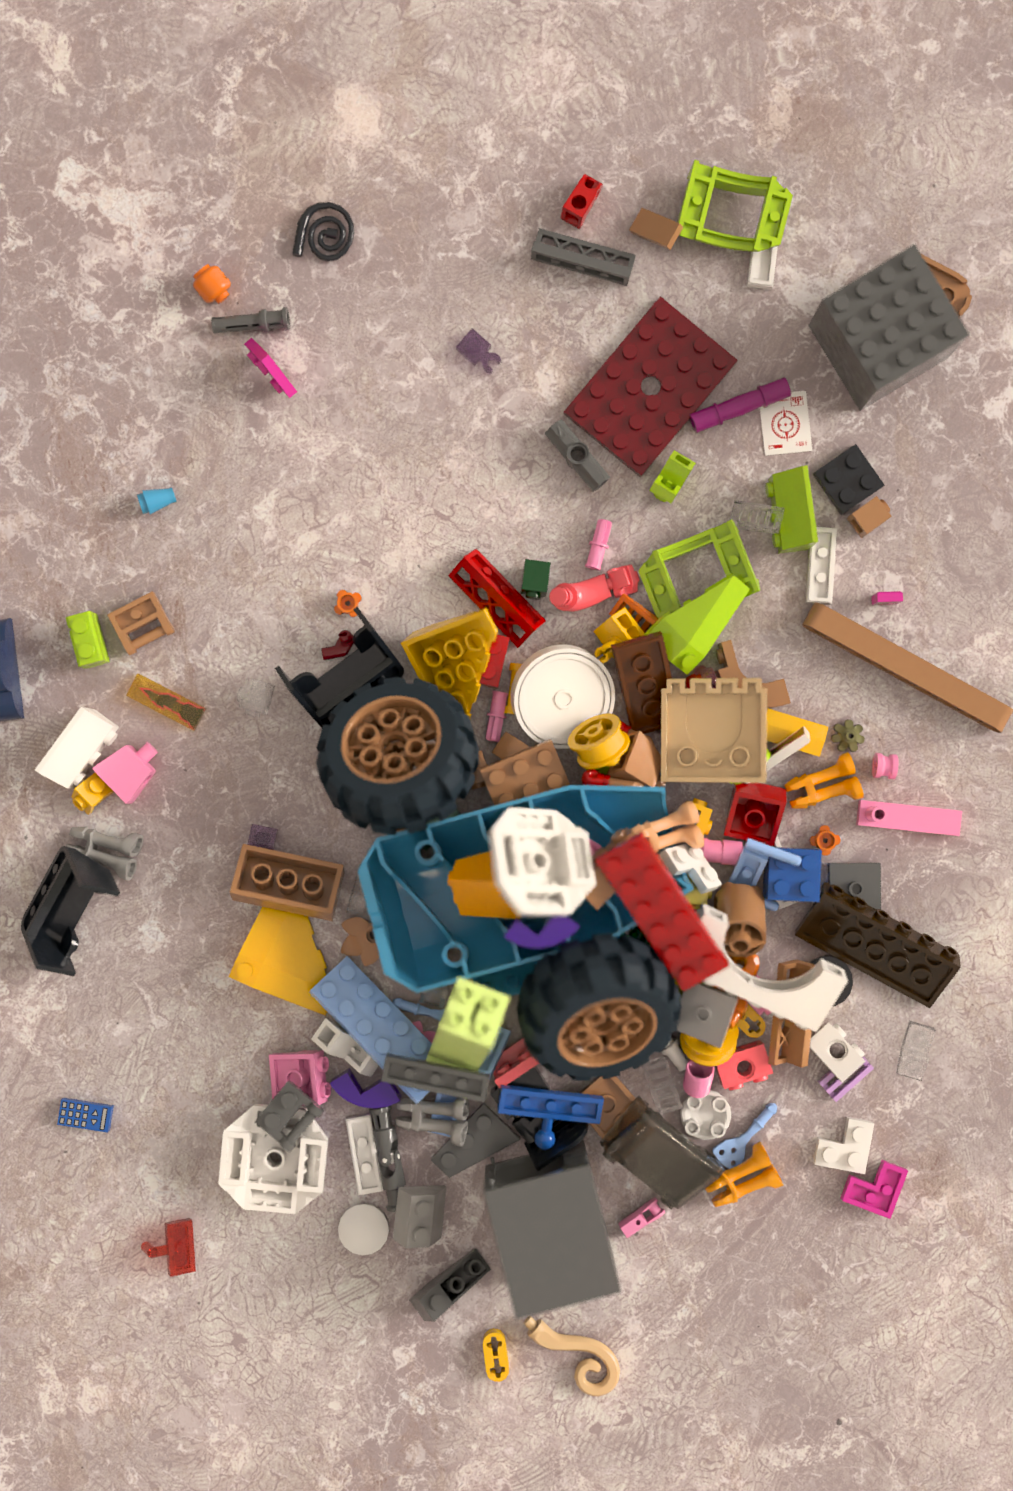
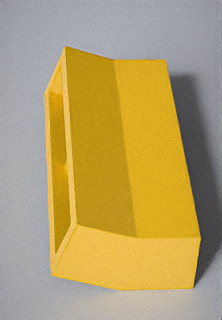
M767 708V741L778 744L805 726L810 734V742L800 748L799 751L820 757L828 726Z

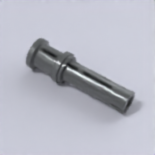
M287 307L277 311L261 309L257 314L212 317L211 324L214 334L257 329L269 332L270 329L281 328L287 331L290 330V316Z

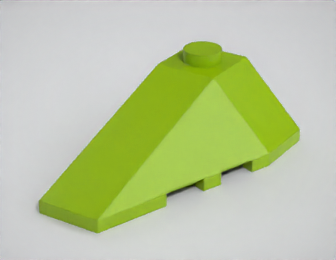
M731 573L705 589L704 594L692 601L688 599L683 602L684 606L672 613L668 611L662 615L644 635L661 631L668 660L688 675L707 655L750 588Z

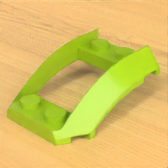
M694 160L687 176L688 182L677 221L683 226L679 236L712 246L750 252H759L781 244L793 195L786 187L784 189L776 180L777 177L747 175L716 166L712 168L700 164L698 160ZM713 188L745 195L764 196L754 238L733 236L703 228Z
M733 520L652 551L653 553L638 572L658 619L668 611L672 613L681 608L664 562L714 544L725 575L734 574L750 588L745 597L760 591L759 580L756 579L739 536V530Z

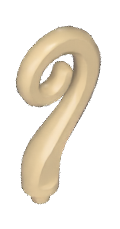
M531 1316L525 1319L523 1324L529 1329L527 1335L538 1345L554 1351L589 1352L595 1354L604 1362L607 1373L605 1378L598 1383L587 1381L585 1374L588 1371L600 1372V1363L592 1358L584 1359L578 1363L574 1378L582 1392L591 1396H602L608 1394L616 1387L619 1381L620 1366L615 1354L605 1344L589 1337L557 1333L542 1319L535 1321Z

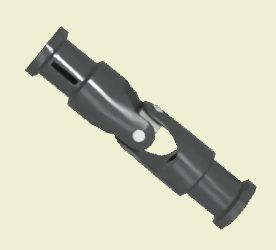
M392 1105L383 1108H369V1113L373 1115L375 1127L373 1135L378 1152L382 1186L387 1193L388 1205L386 1208L389 1212H396L398 1187H404L406 1183L397 1147L396 1127L392 1125L390 1110ZM395 1163V1171L390 1170L388 1166Z

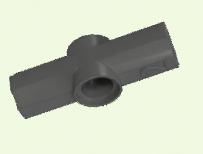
M562 419L555 422L545 432L546 437L566 459L568 466L577 472L593 492L610 479L607 472L589 452L587 445L576 437ZM578 450L584 454V458L581 461H575L570 454Z

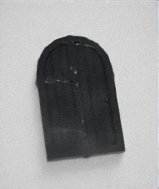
M556 1120L552 1125L555 1143L546 1150L540 1149L535 1141L530 1144L524 1142L537 1171L580 1143L587 1134L588 1123Z

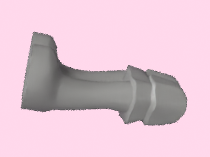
M87 826L71 828L69 835L87 840L85 848L72 844H66L67 847L74 848L97 863L114 869L123 880L129 881L132 879L137 867L135 859L111 855L97 850V847L99 845L134 857L141 851L144 841L143 835L131 833L125 838H116L97 832L96 829H88Z
M409 1097L397 1102V1109L412 1112V1117H396L395 1124L407 1131L413 1130L417 1133L419 1131L444 1133L450 1135L453 1145L459 1147L464 1145L468 1129V1121H465L469 1114L468 1099L457 1097L454 1102H430L422 1099L419 1103L415 1104ZM426 1113L446 1115L457 1120L425 1118Z

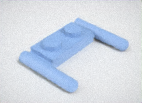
M747 838L728 882L756 886L769 857L794 866L800 865L801 857ZM765 899V909L774 912L778 910V902Z

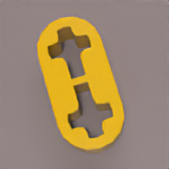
M748 1004L743 1019H739L737 1024L747 1036L758 1038L765 1032V1021ZM747 1017L753 1022L759 1020L757 1023L759 1029L757 1031L753 1029L748 1031L750 1026L745 1021Z
M493 1328L488 1330L483 1336L485 1368L490 1380L500 1382L507 1378L509 1374L508 1352L504 1333L499 1329ZM491 1337H496L497 1341H501L497 1345L498 1351L493 1352L492 1343H489L491 1342ZM499 1358L500 1367H503L500 1373H496L495 1369H491L494 1368V1359Z

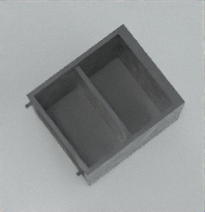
M584 1140L539 1171L535 1168L529 1154L496 1163L494 1157H491L492 1164L485 1165L484 1195L516 1320L622 1293Z

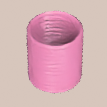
M689 1060L686 1064L683 1080L684 1091L693 1098H702L708 1095L711 1090L714 1066H702Z

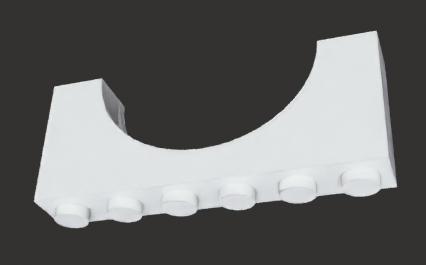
M702 904L697 915L729 962L728 968L702 982L709 986H718L724 989L730 996H739L746 999L749 1004L756 1008L763 1007L780 1019L787 1018L801 1029H810L817 1032L848 982L844 969L820 958L811 970L793 979L774 981L750 975L740 969L730 959L724 948V936L729 926L727 914Z

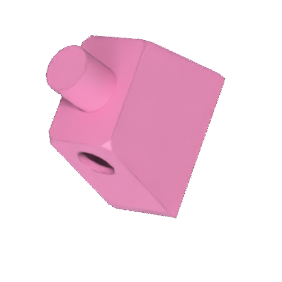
M148 742L138 751L132 745H126L92 769L125 804H132L156 772L149 761L158 751Z

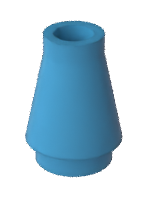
M172 487L142 490L143 493L137 494L143 514L150 513L151 515L171 503L177 502Z

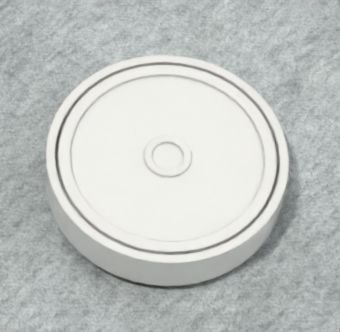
M552 645L532 654L518 669L511 687L512 710L522 729L538 743L551 739L556 749L570 748L568 746V738L578 725L600 714H612L615 704V688L606 667L593 654L573 645Z

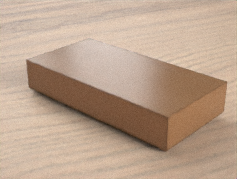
M641 208L629 231L636 236L671 250L683 226L678 222Z

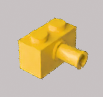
M625 607L609 617L593 631L603 644L595 650V657L597 658L603 654L604 656L598 660L601 663H606L613 657L612 644L644 636L645 633Z

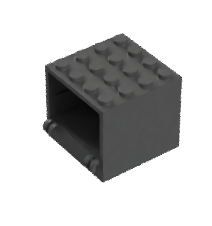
M915 244L824 298L808 325L860 411L948 359L970 335Z

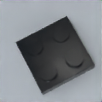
M856 444L813 473V476L840 515H843L885 486Z

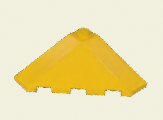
M486 608L426 626L412 632L401 642L418 678L438 686L439 692L444 690L450 693L462 704L464 713L471 718L472 714H470L472 704L476 702L481 684L479 682L481 675L486 671L491 655L489 653L491 643L495 641L498 632Z
M262 907L228 977L322 1015L327 1014V1011L309 993L326 976L324 969L327 968L321 949L317 950L312 935L315 933L309 917Z

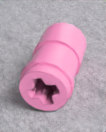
M704 838V846L701 847V850L707 862L735 866L742 852V841H719Z

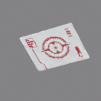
M806 391L791 392V397L770 404L766 408L760 407L766 456L812 451Z

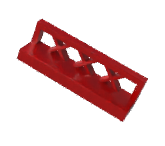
M477 549L464 556L448 575L480 609H487L493 623L507 637H510V641L517 648L546 622L534 607ZM462 568L470 575V582L464 581L458 574ZM478 588H483L487 592L488 600L482 599L478 595ZM495 606H499L505 611V618H501L496 614ZM513 624L519 625L525 632L521 638L513 631Z

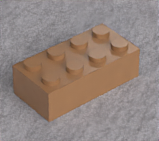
M242 844L230 895L233 901L333 921L345 873L344 865Z

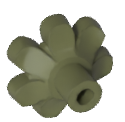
M847 719L844 722V726L839 723L834 725L833 729L837 734L832 735L831 740L833 743L839 742L837 749L840 752H844L847 747H849L851 752H856L858 750L857 743H864V736L859 734L863 730L860 724L853 726V721Z

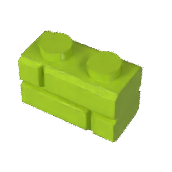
M86 611L65 617L67 626L71 629L69 633L78 667L88 669L110 663L98 615L92 611Z

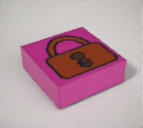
M877 592L871 596L872 605L899 604L903 602V592Z

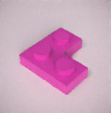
M253 338L244 343L250 351L247 354L248 358L264 375L269 373L272 377L270 384L279 394L283 391L291 398L297 393L296 389L270 355Z
M881 1160L873 1183L849 1174L840 1199L846 1203L891 1219L908 1170Z

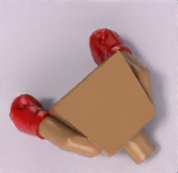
M621 721L620 729L628 734L630 744L625 753L619 757L618 763L610 766L607 775L600 774L595 769H588L582 774L581 780L582 785L664 787L666 785V782H661V754L657 751L652 738L641 731L632 730V727Z

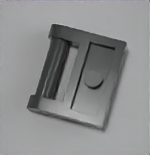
M289 1080L256 1119L255 1123L279 1142L286 1151L291 1152L296 1146L295 1142L315 1117H320L324 1109ZM302 1105L306 1106L308 1111L286 1136L281 1130Z

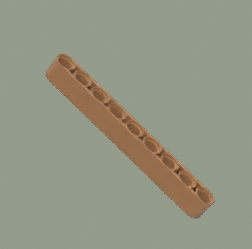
M814 602L802 624L804 628L994 732L1002 733L1013 713V709L1008 705L823 604Z

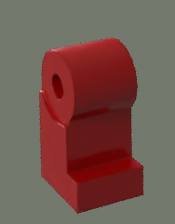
M584 174L563 205L560 219L580 229L599 196L603 184Z

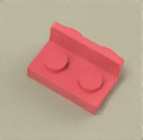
M524 1038L505 1049L493 1073L494 1081L499 1089L501 1085L509 1084L539 1064L529 1053L525 1046Z

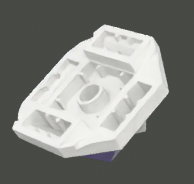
M508 808L489 831L495 885L501 891L502 898L512 906L518 915L567 916L574 911L586 894L596 885L588 833L580 827L576 828L557 811Z
M255 1103L223 1131L218 1184L244 1210L296 1214L323 1193L328 1137L314 1119L297 1139L294 1149L288 1152L279 1142L255 1123L256 1119L268 1106L267 1104ZM299 1108L281 1130L286 1136L308 1111L307 1108ZM270 1153H279L282 1161L278 1163L273 1162L270 1158Z

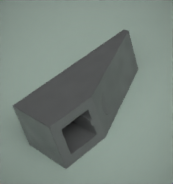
M473 1249L428 1282L409 1301L424 1321L435 1322L491 1269L477 1249Z

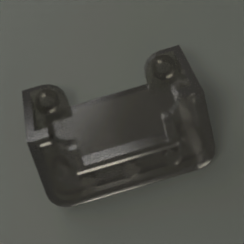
M638 1095L599 1142L604 1149L602 1154L611 1163L614 1164L616 1161L660 1195V1201L671 1210L673 1207L680 1209L718 1180L725 1172V1169L713 1154L693 1143L667 1122L660 1113L651 1107L649 1108V1103Z

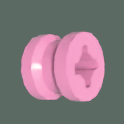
M875 753L872 761L873 778L886 776L888 779H895L898 773V756L896 754L883 756L882 753Z

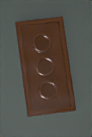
M661 631L611 645L629 726L632 727V730L641 731L643 734L661 729V689H667V679L672 678L663 634Z

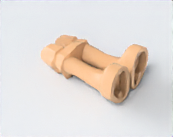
M692 801L682 803L677 811L652 822L645 821L642 825L637 824L630 829L635 834L642 831L645 837H648V841L656 853L663 848L677 843H687L693 849L704 846L702 832L695 824L699 822V814ZM678 825H685L661 836L657 835L658 832L666 830L668 828Z

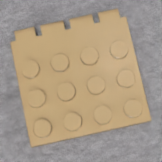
M686 678L667 679V689H661V782L767 783V688H762V678H743L742 688H738V678H716V688H712V678H691L690 688H686Z

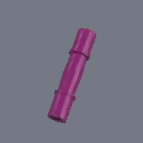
M783 377L763 386L759 385L756 390L737 395L718 405L713 403L712 406L689 414L692 428L695 433H699L714 426L723 425L724 421L745 415L762 406L766 408L770 404L791 397L790 386L786 378Z

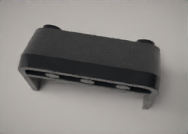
M358 607L353 610L364 626L357 630L353 636V643L357 650L317 679L310 672H303L291 680L280 666L275 668L289 692L321 728H323V725H331L329 716L332 710L341 700L348 703L353 699L355 690L370 683L371 688L384 684V679L402 677L404 674V668Z
M62 846L58 850L24 913L21 931L36 969L74 976L76 971L70 956L77 950L79 945V939L74 930L94 892L118 897L120 891L109 869L71 847Z

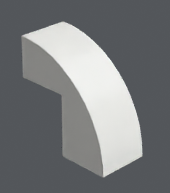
M325 1018L311 1038L327 1054L345 1059L360 1074L371 1077L379 1066L339 1023Z

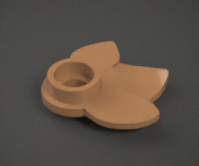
M353 917L345 920L341 925L349 936H347L342 944L341 953L348 956L360 955L364 966L376 962L380 955L376 940L371 937V931L373 930L372 922L369 923L362 917Z

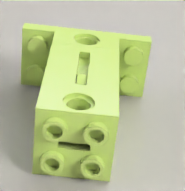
M459 977L453 986L426 1061L478 1071L493 1046L510 997Z

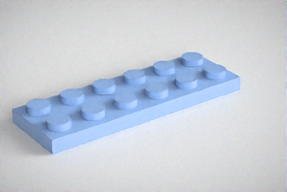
M348 956L309 991L320 1005L382 1069L384 1068L387 1053L426 1061L432 1043ZM398 1085L415 1104L419 1103L429 1092Z

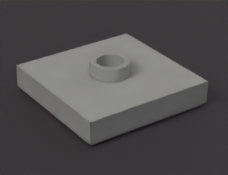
M698 983L683 992L680 1001L681 1013L677 1031L721 1048L739 998L730 996L726 992L703 983Z

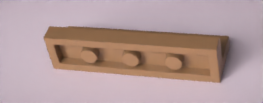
M798 959L778 963L777 981L786 980L787 969H790L788 979H793L811 970L815 964ZM773 1015L768 1064L775 1066L787 1062L801 1068L808 1066L811 1030L801 1029L793 1021L787 1018L780 1019ZM785 1020L784 1027H783V1029L781 1030V1025H782L783 1021ZM781 1045H782L781 1055L778 1056V1055H779V1049H780V1047H781Z

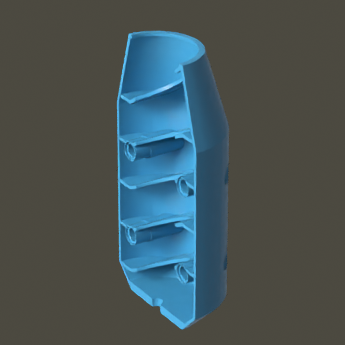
M569 785L444 819L442 822L437 821L426 824L428 829L410 834L407 830L396 832V835H385L376 838L360 865L358 874L368 913L372 921L384 974L414 992L419 993L455 983L459 977L466 980L543 958L547 953L554 955L561 950V945L575 939L582 942L592 939V935L611 933L616 938L637 925V922L617 892H615L598 910L583 898L574 911L567 915L569 919L580 927L564 941L544 948L520 946L504 937L516 920L539 936L553 916H521L520 919L462 916L459 913L457 904H454V894L452 888L448 885V874L453 870L456 860L491 851L489 831L508 808L557 811L576 828L580 827L587 832L589 839L605 848L611 842L613 834L619 829H624L625 827L631 829L637 824L642 825L645 821L652 822L667 816L665 788ZM668 828L666 830L660 831L657 833V835L661 836L667 834L669 832H672V829ZM676 844L670 845L666 848L659 850L657 852V855L659 856V854L667 848L675 847ZM426 845H431L435 850L434 856L431 859L425 860L421 856V849ZM685 872L680 875H671L684 895L693 890L692 883ZM452 947H457L462 952V957L458 962H452L448 958V950Z

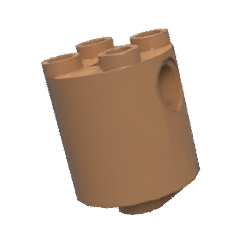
M731 882L724 883L721 886V890L714 897V909L727 914L729 924L724 936V948L728 955L734 957L754 955L762 950L766 944L765 899L762 895V890L758 886L734 884Z

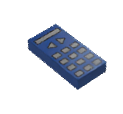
M62 1098L57 1125L108 1133L111 1127L114 1105Z

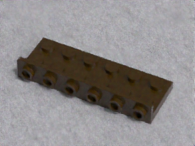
M826 882L822 885L820 902H814L795 930V936L928 1008L932 1007L961 968L960 955L954 948L937 943L930 935L921 934L913 930L908 923L899 922L891 918L884 910H876L867 905L863 899L852 897L845 893L841 887L834 884L830 885Z

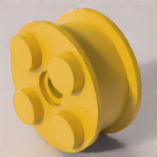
M606 713L591 717L571 732L568 738V746L571 750L577 752V762L582 768L596 769L603 766H613L618 763L619 757L629 747L630 738L626 732L621 731V721L617 715Z
M738 1024L733 1029L728 1028L721 1048L682 1032L680 1034L681 1048L685 1055L696 1064L708 1067L721 1065L727 1062L736 1050L739 1035Z

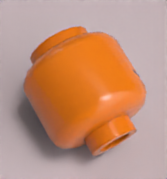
M207 264L193 276L195 279L193 287L206 303L216 301L220 304L230 295L227 290L230 288L231 282L218 266Z

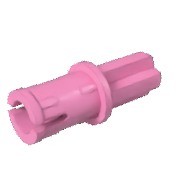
M599 519L597 521L593 540L589 542L591 548L587 563L585 564V567L601 571L605 549L609 548L607 542L612 527V522L609 520Z
M493 691L490 713H487L489 718L485 739L499 742L503 719L507 717L504 716V710L509 693Z

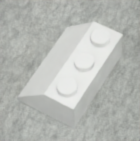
M80 707L35 771L65 788H75L86 780L87 774L85 773L91 766L94 767L102 758L101 752L106 745L110 746L118 735L115 732L119 727L95 709Z

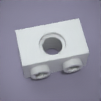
M828 1022L810 1039V1049L843 1083L865 1063V1060L862 1058L865 1053L855 1043L850 1045L844 1039L847 1034L837 1024L832 1026ZM833 1044L842 1045L845 1049L844 1056L834 1058L830 1054V1047Z

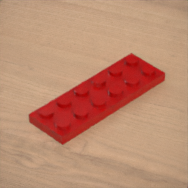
M642 831L596 858V863L683 992L729 967L728 960Z

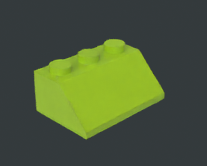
M808 465L772 474L768 482L765 483L767 498L771 497L772 507L769 508V519L771 523L774 522L775 532L772 533L773 546L778 548V554L809 550L818 543Z

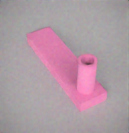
M859 800L856 825L960 836L962 811Z

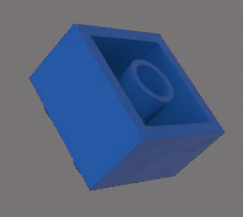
M775 847L800 856L801 863L798 866H794L769 857L764 867L763 897L767 900L820 902L822 850Z

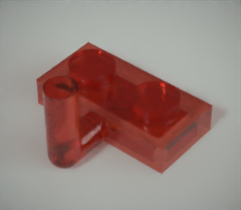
M191 1218L164 1223L166 1245L154 1247L149 1242L142 1243L141 1250L149 1258L167 1255V1268L170 1277L196 1272L193 1222Z

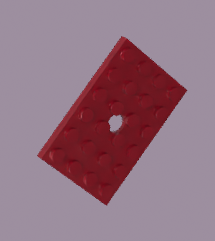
M660 296L565 409L563 414L641 478L690 419L689 414L698 410L738 360ZM653 377L659 381L661 388L656 395H646L643 393L641 383L645 378Z

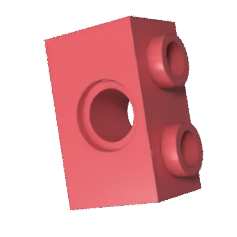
M761 1040L738 1046L733 1056L727 1062L715 1066L720 1084L724 1089L736 1090L743 1087L745 1082L751 1080L754 1083L768 1079L767 1075L773 1074L771 1064H768L769 1058L764 1043ZM741 1061L749 1062V1067L745 1072L737 1071V1065Z

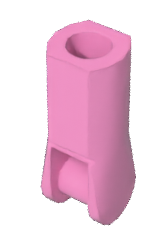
M656 1197L650 1199L639 1209L618 1222L620 1229L627 1238L664 1215L665 1210L663 1208L660 1209ZM649 1209L651 1215L646 1218L643 1213Z

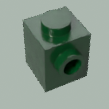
M525 559L520 594H526L525 598L540 600L541 597L546 596L551 562Z

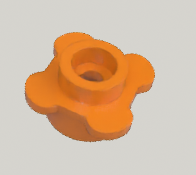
M340 590L337 593L338 599L337 605L334 607L335 612L339 615L345 613L351 617H356L357 614L353 609L358 607L359 602L362 600L361 595L357 592L352 594L345 590Z
M827 825L820 826L819 832L815 836L810 837V844L822 850V855L824 856L829 855L831 850L836 845H839L841 841L840 837L831 832ZM824 838H827L826 843L823 842Z

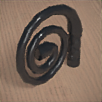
M320 202L308 207L298 220L292 255L302 257L305 234L312 215L319 210L330 208L339 211L348 223V239L343 249L334 255H324L316 249L313 241L315 229L320 224L333 222L340 229L339 240L334 245H326L323 242V236L337 240L338 229L327 228V230L324 229L319 232L317 238L318 245L323 250L329 252L338 250L345 241L346 230L342 222L333 216L321 217L310 226L308 244L312 253L321 260L334 261L344 256L353 243L354 223L349 213L341 205L332 202Z

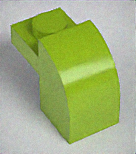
M674 450L649 491L654 493L658 500L672 503L696 463Z

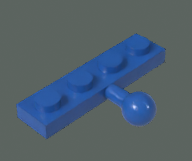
M501 1085L497 1111L499 1114L543 1118L542 1128L535 1134V1143L540 1149L546 1150L555 1143V1135L552 1132L553 1119L600 1124L604 1098L600 1095Z

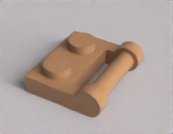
M153 591L107 614L129 655L136 653V649L165 634L169 636L175 632L173 625ZM157 619L159 620L161 626L131 641L128 634Z

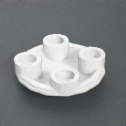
M710 1090L709 1094L702 1098L688 1096L683 1102L680 1111L681 1123L687 1134L702 1140L721 1138L729 1127L731 1109L727 1100L716 1091Z
M359 1204L347 1208L340 1218L338 1226L339 1239L343 1246L354 1254L363 1256L380 1250L387 1241L389 1233L388 1221L384 1211L381 1208L368 1204Z

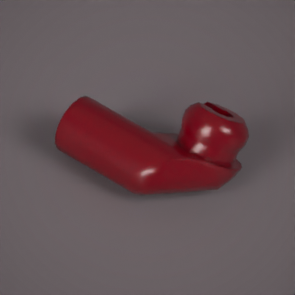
M341 631L338 634L339 638L335 646L321 648L323 660L344 657L349 653L354 644L353 635L350 631Z

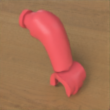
M629 564L607 570L609 578H606L604 573L581 582L561 583L552 589L549 598L551 603L559 610L575 612L594 606L612 597L611 590H613L616 598H620L622 594L628 596L638 592V582L640 579L637 571H634L633 566Z

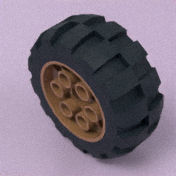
M402 677L386 678L383 685L371 688L370 683L355 690L353 699L348 703L341 700L332 710L329 716L331 725H323L316 747L319 752L316 759L319 779L334 808L340 809L343 817L356 826L366 829L370 824L373 832L396 835L397 829L404 828L410 834L428 829L426 823L437 817L441 822L457 809L456 799L461 798L465 800L476 779L474 772L479 766V747L470 718L464 713L462 704L450 693L444 690L439 692L438 686L416 678L413 684L406 683ZM432 739L435 741V742L425 743V742H427V741H429V740H432ZM399 740V742L391 743L390 741ZM384 772L383 779H378L380 774Z
M611 933L592 935V939L582 942L575 939L561 945V950L554 955L547 953L535 964L534 974L526 975L520 989L516 1008L525 1046L531 1056L548 1072L558 1077H563L567 1074L575 1081H590L591 1077L600 1076L604 1080L620 1076L621 1071L631 1067L635 1070L649 1062V1056L654 1052L661 1053L671 1041V1033L677 1031L681 1013V995L673 976L653 947L649 944L646 945L635 937L623 935L620 939H617Z

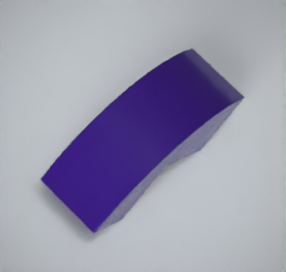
M553 916L538 936L520 921L516 920L504 937L520 946L544 948L564 941L580 926L567 916Z
M350 1068L330 1081L332 1088L343 1099L360 1107L383 1108L399 1102L402 1097L395 1084L382 1082V1078L362 1089Z

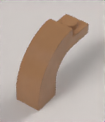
M732 641L721 642L718 644L719 649L716 650L718 663L723 664L724 668L715 671L716 677L738 678V688H742V680L746 677L739 669ZM784 679L762 683V688H767V708H775L791 703Z

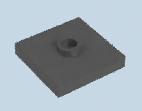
M828 863V884L841 887L845 893L852 897L863 899L867 905L876 910L881 909V863Z

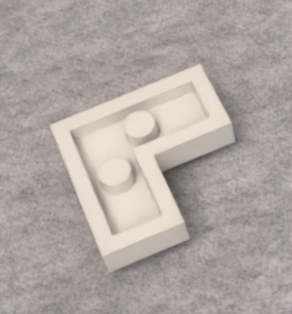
M688 844L667 848L659 854L671 875L688 873L701 894L716 890L722 885L716 871L705 859L701 848L693 849Z
M847 1117L842 1142L817 1137L813 1163L819 1166L865 1174L874 1123L872 1121Z

